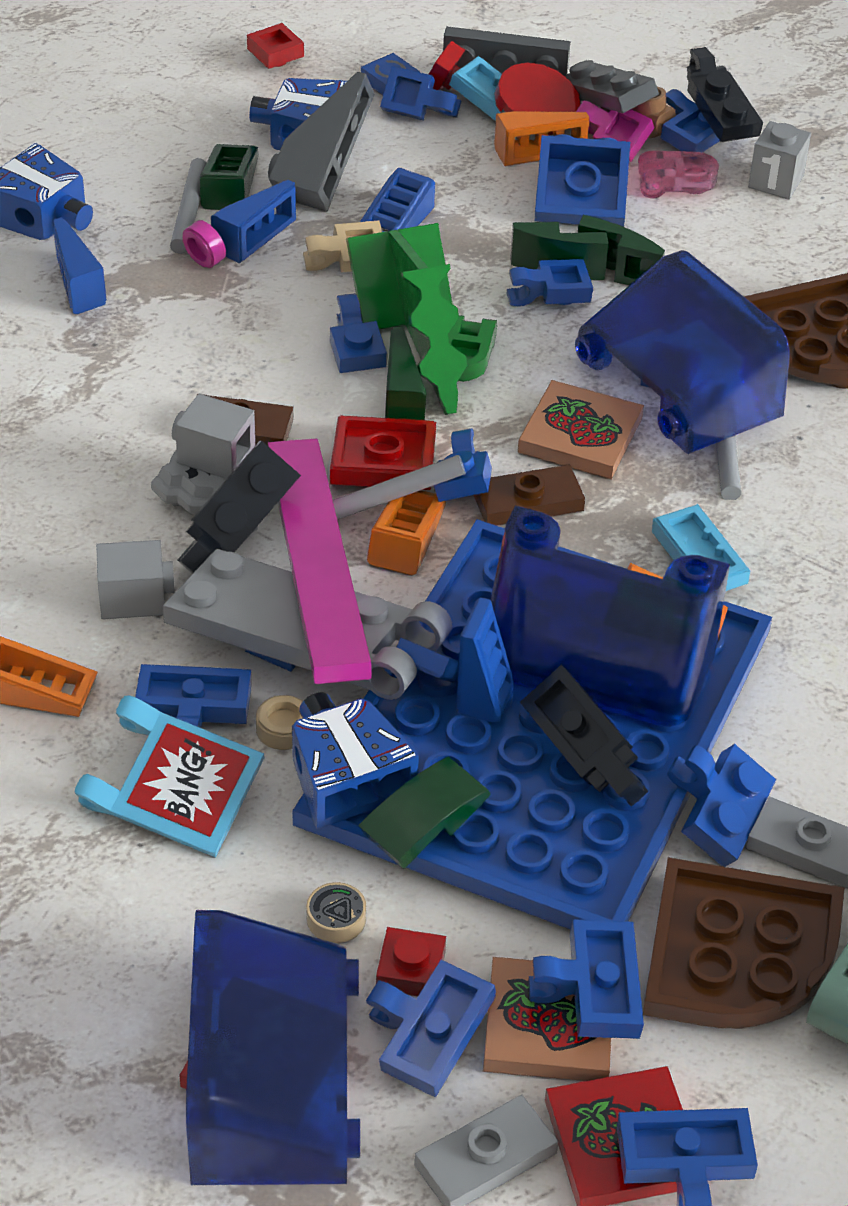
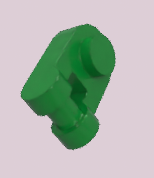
M459 315L458 320L448 333L449 344L467 358L468 366L458 381H470L478 378L486 371L492 348L495 345L497 320L483 318L482 322L479 323L465 321V316Z

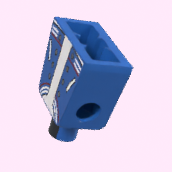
M288 78L283 81L276 99L253 96L249 112L250 122L270 125L271 145L274 149L281 150L284 140L347 81Z
M34 143L0 167V227L38 240H45L54 235L53 220L60 217L66 220L71 227L79 231L86 229L92 220L93 208L85 203L83 177L78 170L37 143Z
M318 692L308 696L301 703L299 712L302 719L297 720L292 725V756L313 823L317 829L377 808L391 794L418 775L419 755L369 700L360 698L336 707L327 693Z

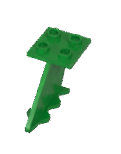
M434 223L346 238L362 323L376 321L379 329L406 325L421 359L417 364L420 376L432 384L445 415L457 413V381L468 364L466 356L449 344L448 333L458 320L459 313L458 308L452 303L447 275L451 268L450 264H445L439 224Z

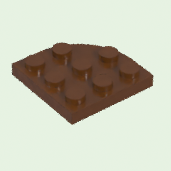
M848 273L728 300L726 315L747 344L763 359L767 366L813 382L831 384L842 389L848 388Z
M668 857L643 1015L707 1027L742 1029L767 1024L795 1012L816 995L821 983L834 964L840 938L845 887Z

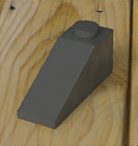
M355 73L284 140L279 154L276 153L272 157L268 168V177L271 185L274 186L285 180L295 182L296 203L328 212L375 95L366 73Z

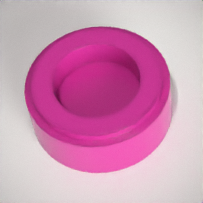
M198 220L183 231V243L188 254L202 267L212 268L226 257V248L222 238L207 222Z

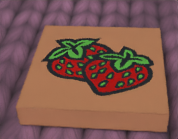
M551 380L519 438L518 453L559 465L570 464L573 469L612 479L642 420L644 405Z
M493 957L491 983L495 985L496 998L488 1009L483 1072L580 1081L609 1077L611 1038L578 1037L575 996L568 995L553 1003L531 1002L529 999L528 979L529 976H533V960Z

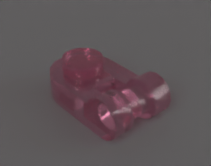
M646 151L638 158L641 193L647 198H658L665 192L704 193L716 185L719 164L714 157L701 152Z

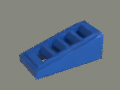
M397 168L385 182L360 222L379 220L381 228L389 231L418 226L434 209V180L403 168Z
M285 180L233 203L211 216V226L222 238L227 258L240 264L296 220L295 182Z
M62 217L54 219L53 232L56 256L68 302L73 313L80 314L106 305L105 301L107 299L102 265L66 220Z
M480 597L475 602L460 636L456 709H458V713L489 722H498L501 720L513 691V678L491 600Z

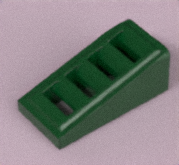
M217 144L214 146L200 175L201 206L204 209L221 210L249 197L259 155L258 147L254 145Z
M394 326L390 335L385 418L425 420L426 390L404 328Z

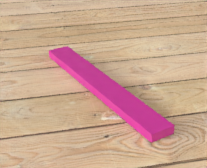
M318 438L268 442V447L301 475L280 499L278 506L314 684L371 679L370 654Z

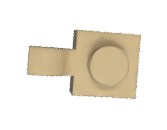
M380 221L335 224L333 236L312 235L306 237L307 251L303 252L306 270H322L332 263L339 261L341 272H352L346 238L382 232Z

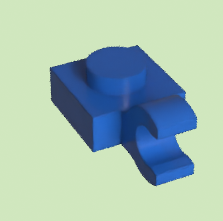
M391 66L380 107L386 112L424 121L427 109L447 116L457 117L462 101L457 99L456 94L433 89L435 79L432 75Z
M584 259L538 261L537 269L516 267L509 270L512 285H523L520 288L507 289L506 294L509 304L512 306L528 305L539 296H543L545 304L569 305L572 303H591L593 285Z
M356 293L338 295L337 302L340 314H337L338 326L330 327V344L339 373L386 367L387 352L377 322L362 323L360 305Z
M473 428L455 431L451 434L453 454H450L445 459L460 455L466 474L434 485L439 502L488 492L492 466L487 451H475Z

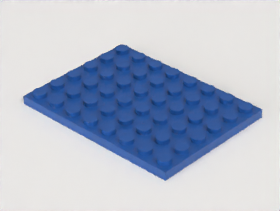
M477 519L425 601L434 602L443 607L452 621L451 632L436 652L459 661L460 636L475 602L480 597L491 600L513 678V691L501 720L489 722L458 713V709H456L458 682L454 681L452 683L439 679L418 669L416 677L399 698L393 700L384 699L377 696L370 689L363 698L369 700L415 749L419 755L418 774L449 756L486 787L491 794L452 836L442 830L406 868L570 930L573 919L629 921L691 795L685 789L675 785L669 779L667 773L674 759L680 756L686 760L692 747L695 745L711 753L770 632L772 617L696 592L728 607L719 637L713 649L623 629L605 622L604 619L626 568ZM674 612L679 616H683V613ZM695 617L694 622L703 626L705 619ZM419 621L424 629L434 633L427 624ZM561 664L573 675L633 746L631 750L637 755L638 759L628 768L637 776L649 792L632 807L623 797H620L610 784L599 792L592 784L589 785L582 779L520 703L522 699ZM384 668L390 676L397 678L393 672ZM303 793L292 811L293 826L397 864L364 835L358 826L374 809L317 829L313 823Z

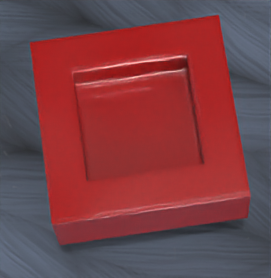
M283 23L247 34V49L268 69L280 67L287 62L304 57V42Z
M453 41L448 44L428 74L432 75L435 79L433 86L435 90H441L444 87L450 91L452 87L449 84L452 75L461 69L457 64L465 49Z
M387 927L376 974V984L378 980L384 981L407 995L418 996L439 961H444L447 936Z

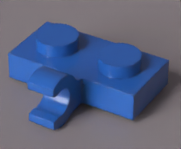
M671 89L666 93V103L675 109L676 116L663 124L660 137L662 140L693 159L719 142L718 137L694 102L677 89Z
M141 664L135 698L142 700L164 714L199 728L202 727V722L247 724L252 686L251 669Z
M736 744L722 751L716 763L707 750L695 745L692 747L686 760L680 756L676 757L667 773V776L675 785L685 789L697 799L681 832L721 866L726 867L738 860L748 836L775 784L776 778Z
M573 919L570 930L572 960L559 959L553 956L533 957V976H529L528 979L530 1001L535 1003H553L565 996L574 995L578 1037L640 1039L644 1020L634 923L629 921Z
M443 960L439 961L417 999L405 994L389 983L378 980L366 999L367 1004L374 1007L369 1014V1018L386 1028L397 1029L379 1059L381 1071L436 1098L496 998L495 985Z
M748 1108L619 1112L617 1134L624 1184L676 1182L677 1206H712L708 1181L755 1178L758 1163Z

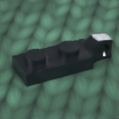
M706 47L690 49L691 57L689 66H687L688 75L686 76L689 82L687 91L719 141L726 142L760 136L763 121L731 73L723 65L716 66L714 55Z
M259 441L191 519L193 523L186 532L195 540L177 561L191 573H194L216 549L235 553L301 475L263 441Z
M562 664L520 701L522 706L580 777L589 785L592 784L596 790L601 792L610 784L620 797H623L631 807L649 792L637 776L628 768L638 759L637 755L631 750L633 746Z

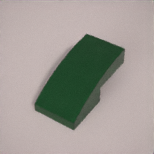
M583 214L578 224V233H607L608 253L606 269L615 270L614 282L659 292L665 250L650 239L628 228Z
M513 222L511 265L537 269L538 261L584 259L590 279L605 280L608 253L606 232L560 233L559 222Z
M448 756L406 782L374 809L358 826L364 835L399 866L405 869L442 830L452 836L491 794L486 787Z

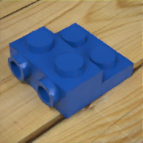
M566 134L555 136L542 135L534 221L579 224L584 214L624 227L630 142L617 141L607 137L586 139L574 138Z

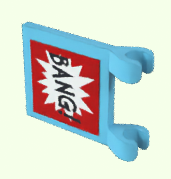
M130 695L124 696L116 709V714L120 718V725L129 731L149 736L121 790L95 776L85 774L80 778L75 787V794L79 797V803L87 809L113 815L216 858L265 758L264 753L164 714L138 698Z

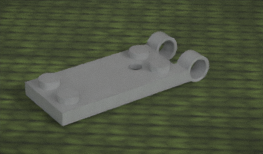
M216 549L163 605V617L166 624L312 671L291 571L255 561L234 552ZM355 592L371 659L372 678L346 682L370 689L381 698L397 699L414 680L417 669L413 659L405 651L390 646L395 640L399 641L401 637L436 651L452 630L451 618L443 607L434 602H420L413 609L385 601L379 597ZM419 621L427 624L434 633L424 629ZM384 668L393 672L397 678L390 676Z

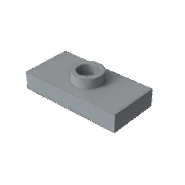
M769 796L748 836L746 849L848 889V827Z
M521 1094L416 1152L414 1166L443 1206H465L557 1154L559 1141Z

